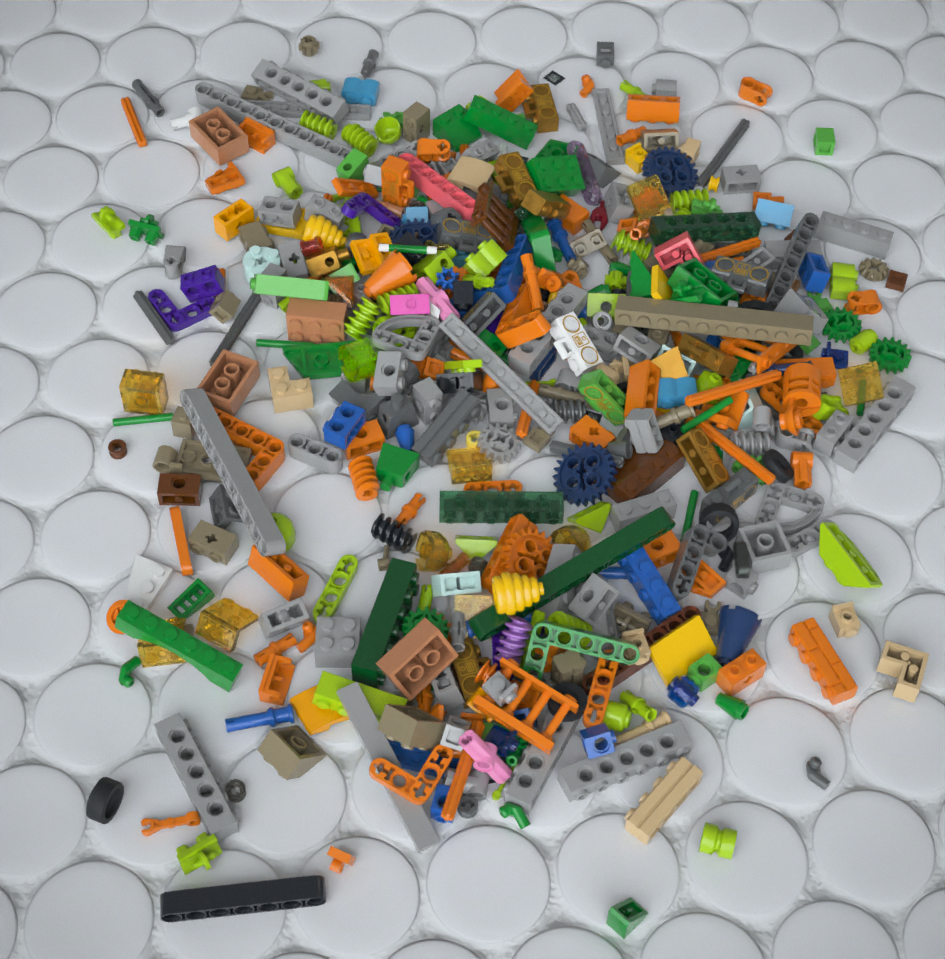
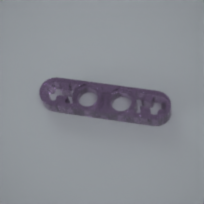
M571 141L567 146L568 155H576L578 163L584 160L585 167L581 170L583 181L586 177L591 178L590 185L585 186L586 189L581 191L584 200L588 205L598 206L602 202L603 197L585 146L579 141ZM575 146L579 147L577 149V153L573 152V150H575ZM592 194L596 195L595 201L590 200L593 197Z

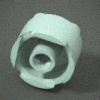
M257 245L250 247L243 257L244 277L249 285L251 277L254 278V274H261L270 262L281 266L277 249L259 247Z

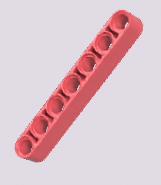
M404 153L398 156L400 159L409 161V170H411L409 179L414 181L415 187L442 207L456 209L462 216V220L471 221L475 199L414 155Z

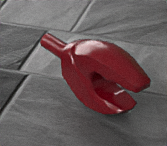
M601 200L600 207H596L590 215V220L593 224L596 221L601 222V231L608 224L604 200Z

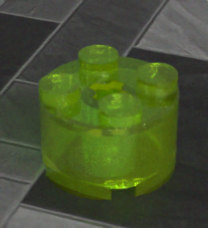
M368 338L339 347L338 359L342 360L344 365L341 367V370L350 383L374 377L378 352H374Z

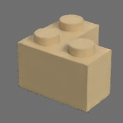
M287 366L267 369L274 413L314 408L309 378L289 380Z
M886 640L876 671L897 678L892 696L912 703L915 702L921 687L929 654Z

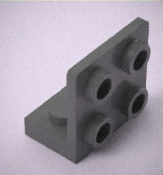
M219 484L210 496L209 502L214 525L225 530L232 521L242 523L243 521L224 485Z

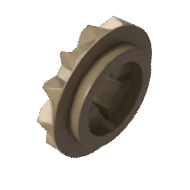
M873 257L872 259L866 258L864 261H861L859 272L865 279L877 282L884 280L888 276L889 268L887 263L882 262L881 259L876 260Z

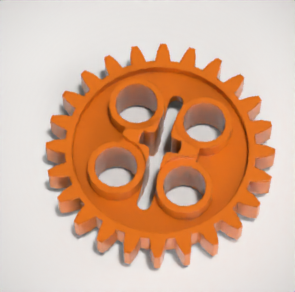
M530 527L524 530L520 529L511 534L510 538L505 540L506 545L501 547L505 551V553L500 554V557L505 559L504 562L500 563L501 566L506 567L503 572H509L510 574L519 573L520 576L527 575L529 578L535 577L536 579L542 577L553 544L550 543L552 537L545 538L544 531L538 533L537 528L531 530Z

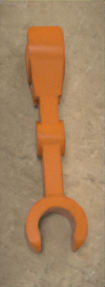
M191 811L186 813L185 816L169 817L164 820L145 818L141 820V825H151V827L141 830L144 836H151L165 828L172 829L181 825L198 826L200 824V817L197 811Z

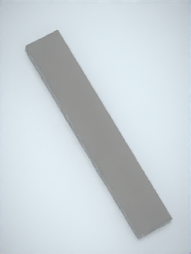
M609 88L592 89V98L606 163L608 165L625 164L622 146L616 143V136L619 135L610 90Z

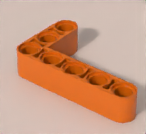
M524 277L516 298L507 304L495 331L496 336L507 349L541 337L551 329V324L540 310L532 312L527 283Z
M213 407L233 445L252 448V455L255 458L246 469L258 491H260L285 461L284 443L280 439Z

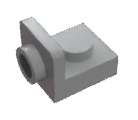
M499 671L482 685V689L500 707L505 703L510 704L518 695V685L516 683L512 684Z

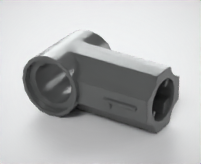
M625 426L619 432L616 440L608 443L607 450L610 452L609 454L630 459L633 454V447L630 442L631 435L629 429Z

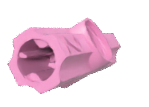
M429 277L418 279L415 284L418 293L429 294V301L440 309L439 318L442 321L452 312L460 318V314L452 306L448 296L442 289L439 290Z
M467 730L459 737L458 744L474 759L473 767L476 770L488 773L498 784H503L511 778L512 770L497 755L498 748L496 745L484 742L473 730Z

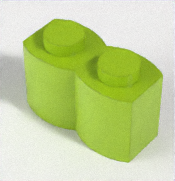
M493 239L488 242L484 240L477 247L479 251L476 254L472 252L464 259L467 263L463 268L470 275L482 274L486 277L507 257V254Z
M832 262L830 268L831 276L829 278V298L847 300L848 293L858 291V284H855L858 279V270H855V264Z

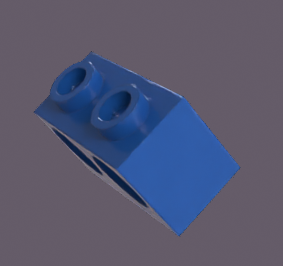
M806 252L798 274L805 290L811 293H822L831 273L823 255Z
M344 401L340 407L335 409L332 418L325 422L323 426L324 441L346 450L366 423L365 409Z

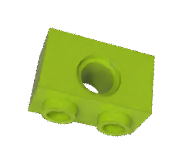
M588 293L587 316H590L591 320L595 313L602 311L600 308L601 304L607 301L611 305L607 313L610 314L612 321H615L618 295L626 296V294Z

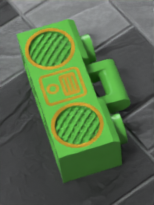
M601 369L583 374L577 388L584 395V399L596 412L601 411L604 418L609 420L614 426L624 424L626 418L624 416L626 395Z

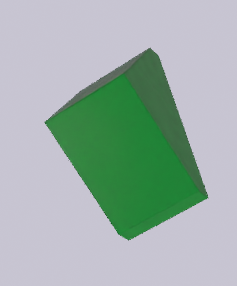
M630 897L609 909L606 924L625 939L648 915V912Z

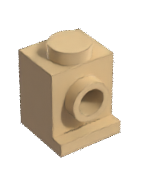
M688 137L685 144L682 143L678 148L680 149V154L687 153L685 157L692 158L690 163H695L700 153L701 141Z
M853 601L832 605L829 619L837 638H850L858 634L861 624L853 608Z
M639 628L622 632L621 639L632 641L639 647L640 658L635 665H642L649 661L651 651L644 635V629ZM627 648L623 653L625 657L632 658L635 656L636 651L633 648Z

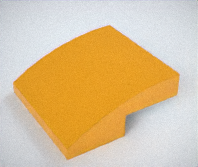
M388 232L370 234L368 239L351 240L350 248L361 275L373 274L391 253L379 251V244H392Z
M317 685L295 695L289 700L309 735L328 731L332 724L350 720L349 717L342 716L335 710L321 709L312 703Z

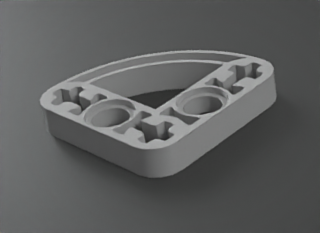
M410 314L395 316L387 319L375 328L372 333L371 342L373 346L379 349L401 351L405 358L421 361L424 360L439 335V325L441 323L438 319L426 315ZM403 327H420L413 339L391 332ZM421 337H426V338H428L429 340H428V341H423V340H421L420 338H421ZM395 343H401V344H403L404 346H402V347H397V346H395L394 344H395Z
M774 481L771 485H767L755 524L762 523L764 516L768 517L767 522L776 520L780 505L782 504L808 513L799 520L780 523L784 535L796 534L817 521L825 504L824 498L819 494ZM777 490L776 497H772L773 491ZM797 495L800 497V500L793 501L789 496ZM772 504L775 509L768 510L764 505Z

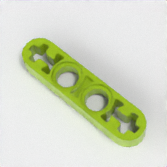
M348 554L340 558L312 613L315 624H317V616L323 614L324 607H326V615L322 617H334L358 571V560L355 556ZM349 563H352V565H349V567L347 568V573H346V572H345V565H348ZM338 578H343L346 581L343 585L334 583ZM328 595H335L337 597L333 602H328L325 598Z

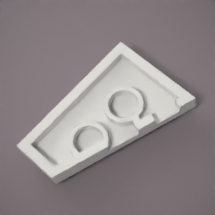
M136 554L125 600H130L150 611L174 574L173 569Z

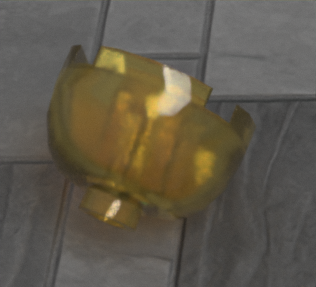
M568 524L556 529L551 534L552 544H575L582 552L592 547L588 533L578 525Z
M424 530L425 532H421L417 539L415 551L419 552V559L415 558V563L417 564V569L421 572H437L451 559L452 548L446 537L440 532Z

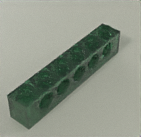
M754 212L651 216L648 234L654 245H661L688 231L693 242L701 239L703 242L738 241L758 237L762 224Z
M440 491L439 523H508L511 517L523 514L529 519L528 521L534 524H563V492Z

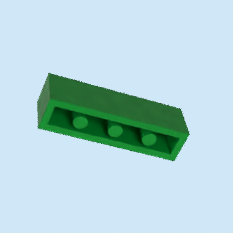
M474 95L463 119L527 150L534 138L538 127L537 124L477 95Z

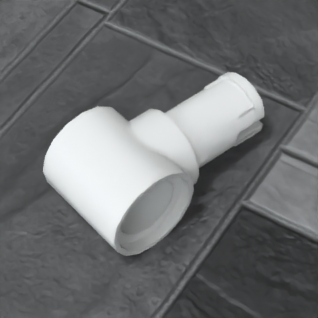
M192 107L185 116L170 119L173 130L189 127V120L204 113L202 108Z

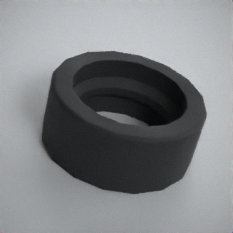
M724 503L708 505L701 511L699 524L707 527V521L714 516L724 515L729 517L731 525L726 530L718 533L725 536L727 542H730L736 537L739 528L736 511L730 505Z
M102 777L90 793L86 806V816L101 824L109 823L117 813L122 802L124 785L109 777Z

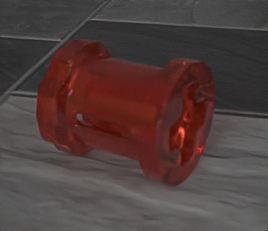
M315 236L312 240L300 241L302 254L308 257L311 253L323 252L324 245L321 237Z

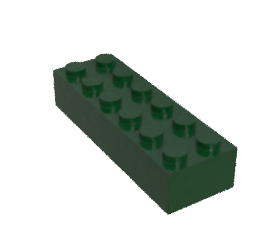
M392 557L351 663L352 681L376 689L385 685L387 676L376 663L400 641L399 634L404 617L409 614L410 610L412 611L413 596L417 597L420 585L417 584L419 573L417 572L416 563Z

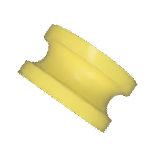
M472 430L467 433L466 446L470 450L481 449V447H477V440L475 442L471 441V439L473 441L478 439L480 431Z

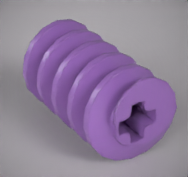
M508 615L513 621L505 622V625L510 629L502 630V633L507 638H500L499 641L504 646L496 647V650L501 655H494L493 657L499 661L502 657L506 660L511 658L519 664L521 663L519 656L524 655V650L521 647L527 646V642L524 639L530 638V634L527 631L533 630V625L521 617Z

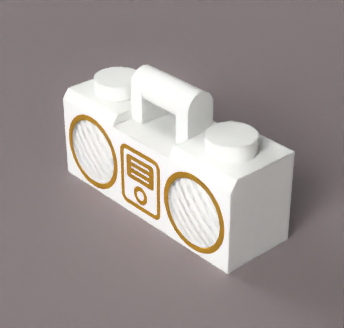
M574 311L555 319L551 323L549 331L556 341L553 344L562 360L568 359L570 368L576 377L594 370L603 362Z

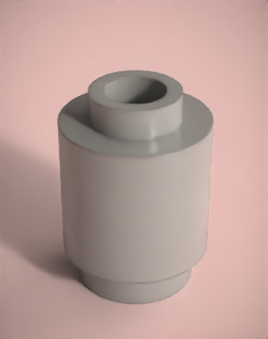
M604 311L595 313L591 318V325L594 328L607 330L612 324L610 314ZM598 318H602L604 320L602 325L598 324Z

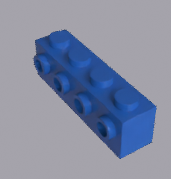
M643 547L617 562L657 626L682 609Z

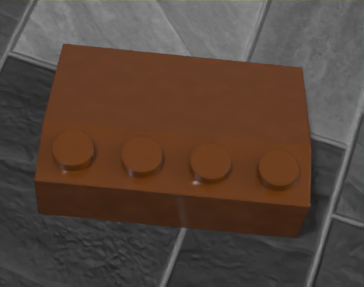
M663 439L664 443L657 453H637L635 446L632 445V457L624 459L625 463L621 469L615 468L618 473L613 476L617 481L610 483L614 488L606 490L609 494L608 496L618 504L654 493L684 468L686 458L681 449L673 442Z

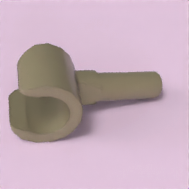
M388 545L384 546L383 558L377 559L379 571H386L388 569Z

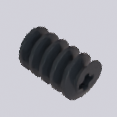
M381 513L372 525V537L379 539L382 543L386 542L388 546H393L395 550H400L403 554H407L416 542L417 533L412 535V528L405 532V524L398 528L399 522L397 520L391 524L392 518L390 516L384 521L385 514Z

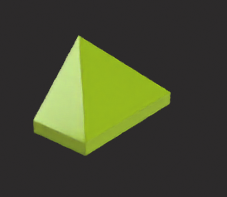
M599 501L595 505H591L567 517V521L602 533L611 504L610 502Z
M456 535L455 543L476 564L497 545V537Z

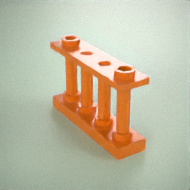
M728 337L720 343V350L731 356L736 355L756 362V373L761 374L797 346V344L763 341L771 344L770 347L754 342L755 340ZM747 347L761 352V354L757 355L743 349Z
M502 657L500 659V667L504 670L501 674L507 679L513 674L523 681L517 690V697L506 708L500 709L494 705L495 701L488 694L483 697L477 694L473 700V707L550 755L555 745L552 742V736L569 710L575 714L578 712L579 705L577 700L568 694L562 695L519 668L520 665L513 659L508 658L506 660ZM530 686L542 692L526 719L519 721L513 717V712ZM551 698L561 704V707L546 730L538 733L533 730V723Z

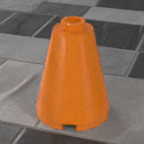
M395 249L363 284L365 287L363 292L369 299L373 298L376 300L377 295L382 296L385 292L390 293L391 290L396 291L399 287L404 288L405 285L415 283L418 278L416 274L412 276L410 271L413 268L400 252L397 253Z

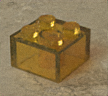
M125 369L119 385L124 412L145 415L163 414L169 400L164 373Z

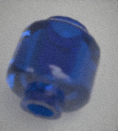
M685 675L674 677L666 688L668 690L667 697L680 708H685L688 705L692 707L700 698L697 695L699 686Z

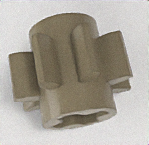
M311 35L304 36L298 44L299 51H302V55L307 57L314 56L318 53V49H320L319 41H316V37Z
M572 257L567 263L569 268L566 271L576 272L582 280L588 275L589 271L587 268L589 265L581 257H578L576 260Z

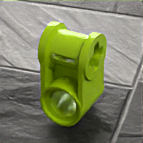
M822 394L820 409L812 416L818 420H828L836 409L849 415V411L843 407L840 396Z

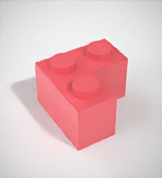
M688 231L654 248V255L663 271L679 262L682 264L694 257L705 265Z

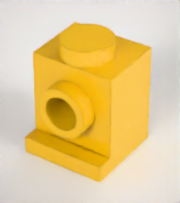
M640 142L627 148L625 151V163L637 174L643 172L641 170L642 163L648 154L641 147Z

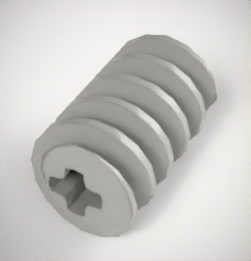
M732 430L728 437L729 440L746 453L750 451L751 455L758 451L760 456L763 452L770 450V438L767 432H764L762 437L760 432H756L753 437L751 431H748L746 436L744 431H740L737 436L736 431Z

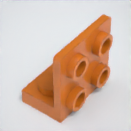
M519 69L494 92L498 98L495 101L496 105L510 112H513L534 91Z

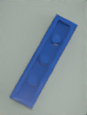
M387 739L401 767L404 769L420 772L432 753L430 750L424 751L416 747L413 750L405 749L400 746V742ZM438 753V754H439V757H438V759H437V761H436V763H435V764H437L438 766H439L440 762L442 761V759H443V758H446V757H440V753ZM452 758L448 767L456 769L459 759ZM427 769L424 772L426 775L437 777V773L433 769Z

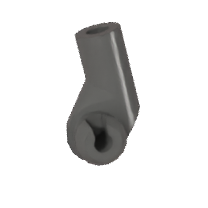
M811 757L806 764L807 777L825 791L831 781L821 775V759Z

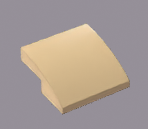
M461 156L447 180L461 190L465 186L477 193L478 187L482 183L488 182L495 170V166L476 158Z

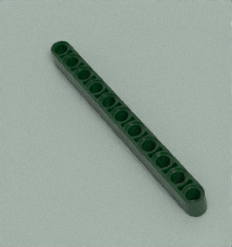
M663 506L653 510L538 578L537 581L543 584L544 595L540 596L539 602H533L531 607H525L522 612L516 611L514 615L521 618L526 617L585 582L592 573H600L664 535L676 523ZM494 604L468 621V625L478 640L483 642L506 629L505 622H512L513 620L506 613L503 615L498 614Z

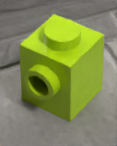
M706 370L702 372L696 381L697 393L723 385L722 377L719 374ZM719 399L707 403L715 405Z

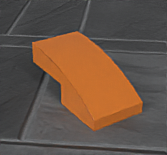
M431 357L424 358L421 361L409 359L420 372L418 378L426 379L430 377L432 380L437 381L436 374L444 373L443 361Z

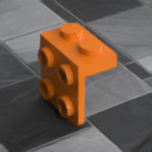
M743 391L730 395L733 403L730 404L728 412L722 415L715 414L705 421L723 431H727V429L737 431L749 399L747 392ZM695 409L694 412H695L697 415H700V414L703 413L704 411H703V410H699V409Z

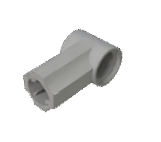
M447 767L442 781L443 785H451L456 769ZM480 771L469 773L463 793L475 797L477 801H484L487 797L489 775Z

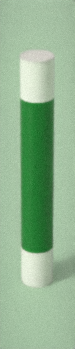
M379 244V251L392 252L396 249L397 252L437 253V247Z

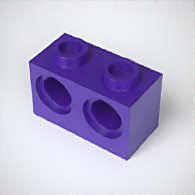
M216 265L182 274L180 289L189 302L193 303L206 297L219 295L225 291V278Z

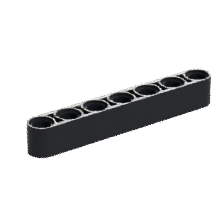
M320 875L168 891L160 895V919L163 922L169 923L320 906L327 901L325 878Z

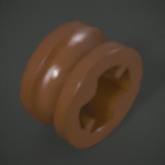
M115 439L109 443L108 450L113 459H122L127 455L126 443L123 440Z

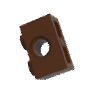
M160 473L157 489L159 505L201 506L203 491L201 474Z

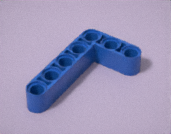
M526 234L516 235L515 245L506 252L507 257L501 264L494 281V287H483L481 289L473 287L474 305L487 291L494 292L505 304L512 302L516 298L523 280L522 273L524 272L520 256L527 253L532 254L531 245Z

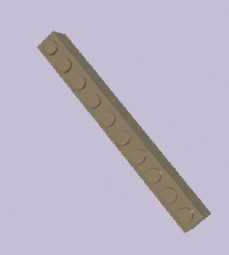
M618 295L615 308V325L806 346L811 345L814 316L625 295Z

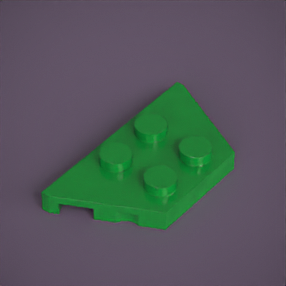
M357 340L282 347L285 358L302 378L312 380L341 377L343 369L348 366L350 355L355 352Z

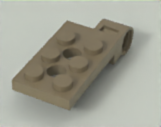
M183 438L178 453L173 447L167 445L158 447L152 465L157 472L201 474L203 480L222 482L212 462H203L210 458L201 441ZM234 446L245 467H247L252 457V448Z

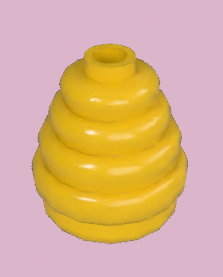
M311 214L301 240V245H304L310 251H319L335 245L337 248H343L346 237H343L342 230H338L336 225H332L331 220L325 219L323 215L316 216Z
M502 572L500 576L496 575L492 578L494 604L497 613L501 615L505 613L507 615H514L516 611L522 612L525 607H531L533 602H539L540 596L544 595L543 584L538 582L535 577L529 578L527 575L520 576L519 573L510 574L509 572Z

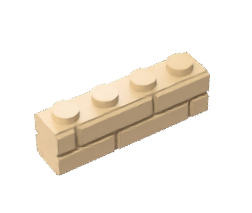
M681 757L677 762L673 760L666 769L667 774L663 778L659 776L652 785L654 789L650 793L645 792L638 802L640 805L636 809L631 808L624 818L626 820L625 830L631 835L636 836L645 845L651 841L702 780L703 771L697 766L692 765L684 757Z

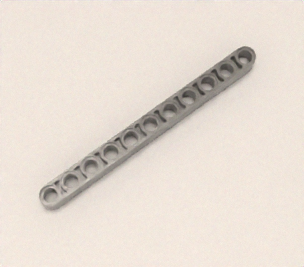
M200 82L195 86L197 102L200 105L211 110L219 107L232 120L242 123L246 117L251 118L274 130L276 140L336 168L352 150L343 144L209 83Z
M204 389L181 390V405L260 555L266 557L284 554L286 550L285 540Z

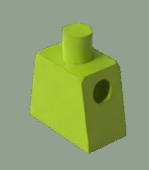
M451 246L445 251L437 250L436 254H428L412 266V272L417 275L418 279L429 277L435 285L436 281L439 280L436 277V273H441L442 267H445V269L454 267L452 259L457 253Z

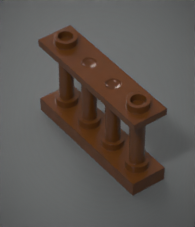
M490 180L488 183H482L477 189L478 192L470 226L473 228L481 223L506 253L515 245L520 210L517 206L507 209L493 194L494 181Z

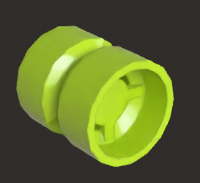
M705 822L699 852L709 855L717 852L718 857L731 860L738 830L727 827L719 830L718 825Z

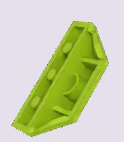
M822 522L820 524L819 555L823 559L824 565L836 576L837 582L842 586L881 588L883 583L880 581L878 574L848 536L839 529L835 522Z

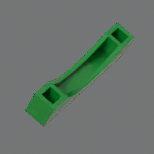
M130 600L126 602L116 616V629L134 639L151 642L173 652L199 670L210 682L230 692L241 674L242 663Z

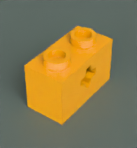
M242 198L213 216L215 232L227 242L239 234V226L255 222L253 207Z

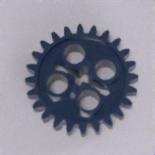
M665 146L663 150L660 147L657 150L652 149L651 153H648L644 159L641 170H643L642 176L646 177L644 182L650 183L648 188L655 187L661 196L666 194V199H668L674 191L680 193L682 190L688 192V190L695 188L696 180L699 177L696 175L698 169H693L696 164L690 163L692 158L685 157L687 153L680 154V149L676 152L673 147L668 150L667 146Z
M414 218V222L407 219L406 224L400 222V227L395 225L394 230H390L389 237L392 244H395L409 231L414 236L415 232H418L419 240L425 246L437 247V250L444 251L447 249V247L437 246L436 228L438 224L431 225V220L425 223L424 218L420 222L416 218Z
M583 442L582 448L576 444L574 451L568 448L569 454L565 455L562 453L563 461L557 460L556 462L560 466L554 468L556 473H558L552 476L556 481L553 483L557 488L556 492L561 495L560 497L564 501L567 500L570 505L574 503L579 507L582 502L587 507L588 501L595 505V499L598 498L602 501L601 495L608 496L609 494L606 490L614 488L610 483L617 481L613 476L618 473L614 468L617 466L613 460L614 457L609 454L610 452L606 448L603 449L600 444L595 446L593 442L590 443L589 447Z

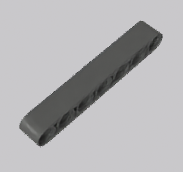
M806 213L798 223L769 287L765 302L771 305L773 311L791 288L817 229L819 218L814 213Z

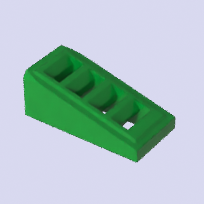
M197 578L167 608L181 622H184L215 597V594ZM200 590L203 592L201 596L197 593ZM193 595L197 598L195 602L190 598ZM185 601L191 604L189 608L184 604ZM181 606L185 612L182 614L177 607Z

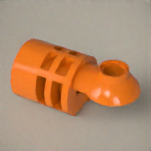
M796 363L786 368L783 375L782 406L785 412L779 413V422L782 431L788 430L795 436H799V429L803 428L802 417L814 415L821 406L822 376L820 370L812 364Z

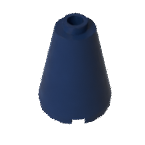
M724 605L720 609L716 660L722 667L744 654L761 626L762 619L758 620V614L750 609L741 606L729 609V605Z

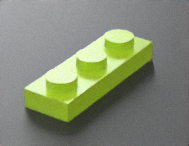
M482 359L444 362V370L451 369V373L476 372V368L482 367Z

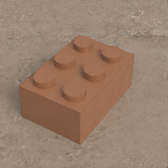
M219 107L189 120L191 137L219 166L249 152L248 135Z
M290 297L286 312L288 340L314 343L346 341L347 333L343 330H347L344 323H348L347 303Z
M223 349L197 388L204 389L213 407L234 417L260 377L259 363L256 360Z
M424 618L376 664L396 689L411 701L459 655L440 630Z

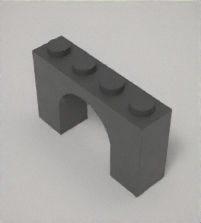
M377 347L370 352L376 362L378 351H385ZM407 359L408 369L404 373L405 388L402 389L401 394L420 375L416 365L409 359ZM343 380L328 393L339 407L344 401H347L365 409L366 421L375 420L378 417L380 405L391 400V396H378L376 393L373 395H361Z

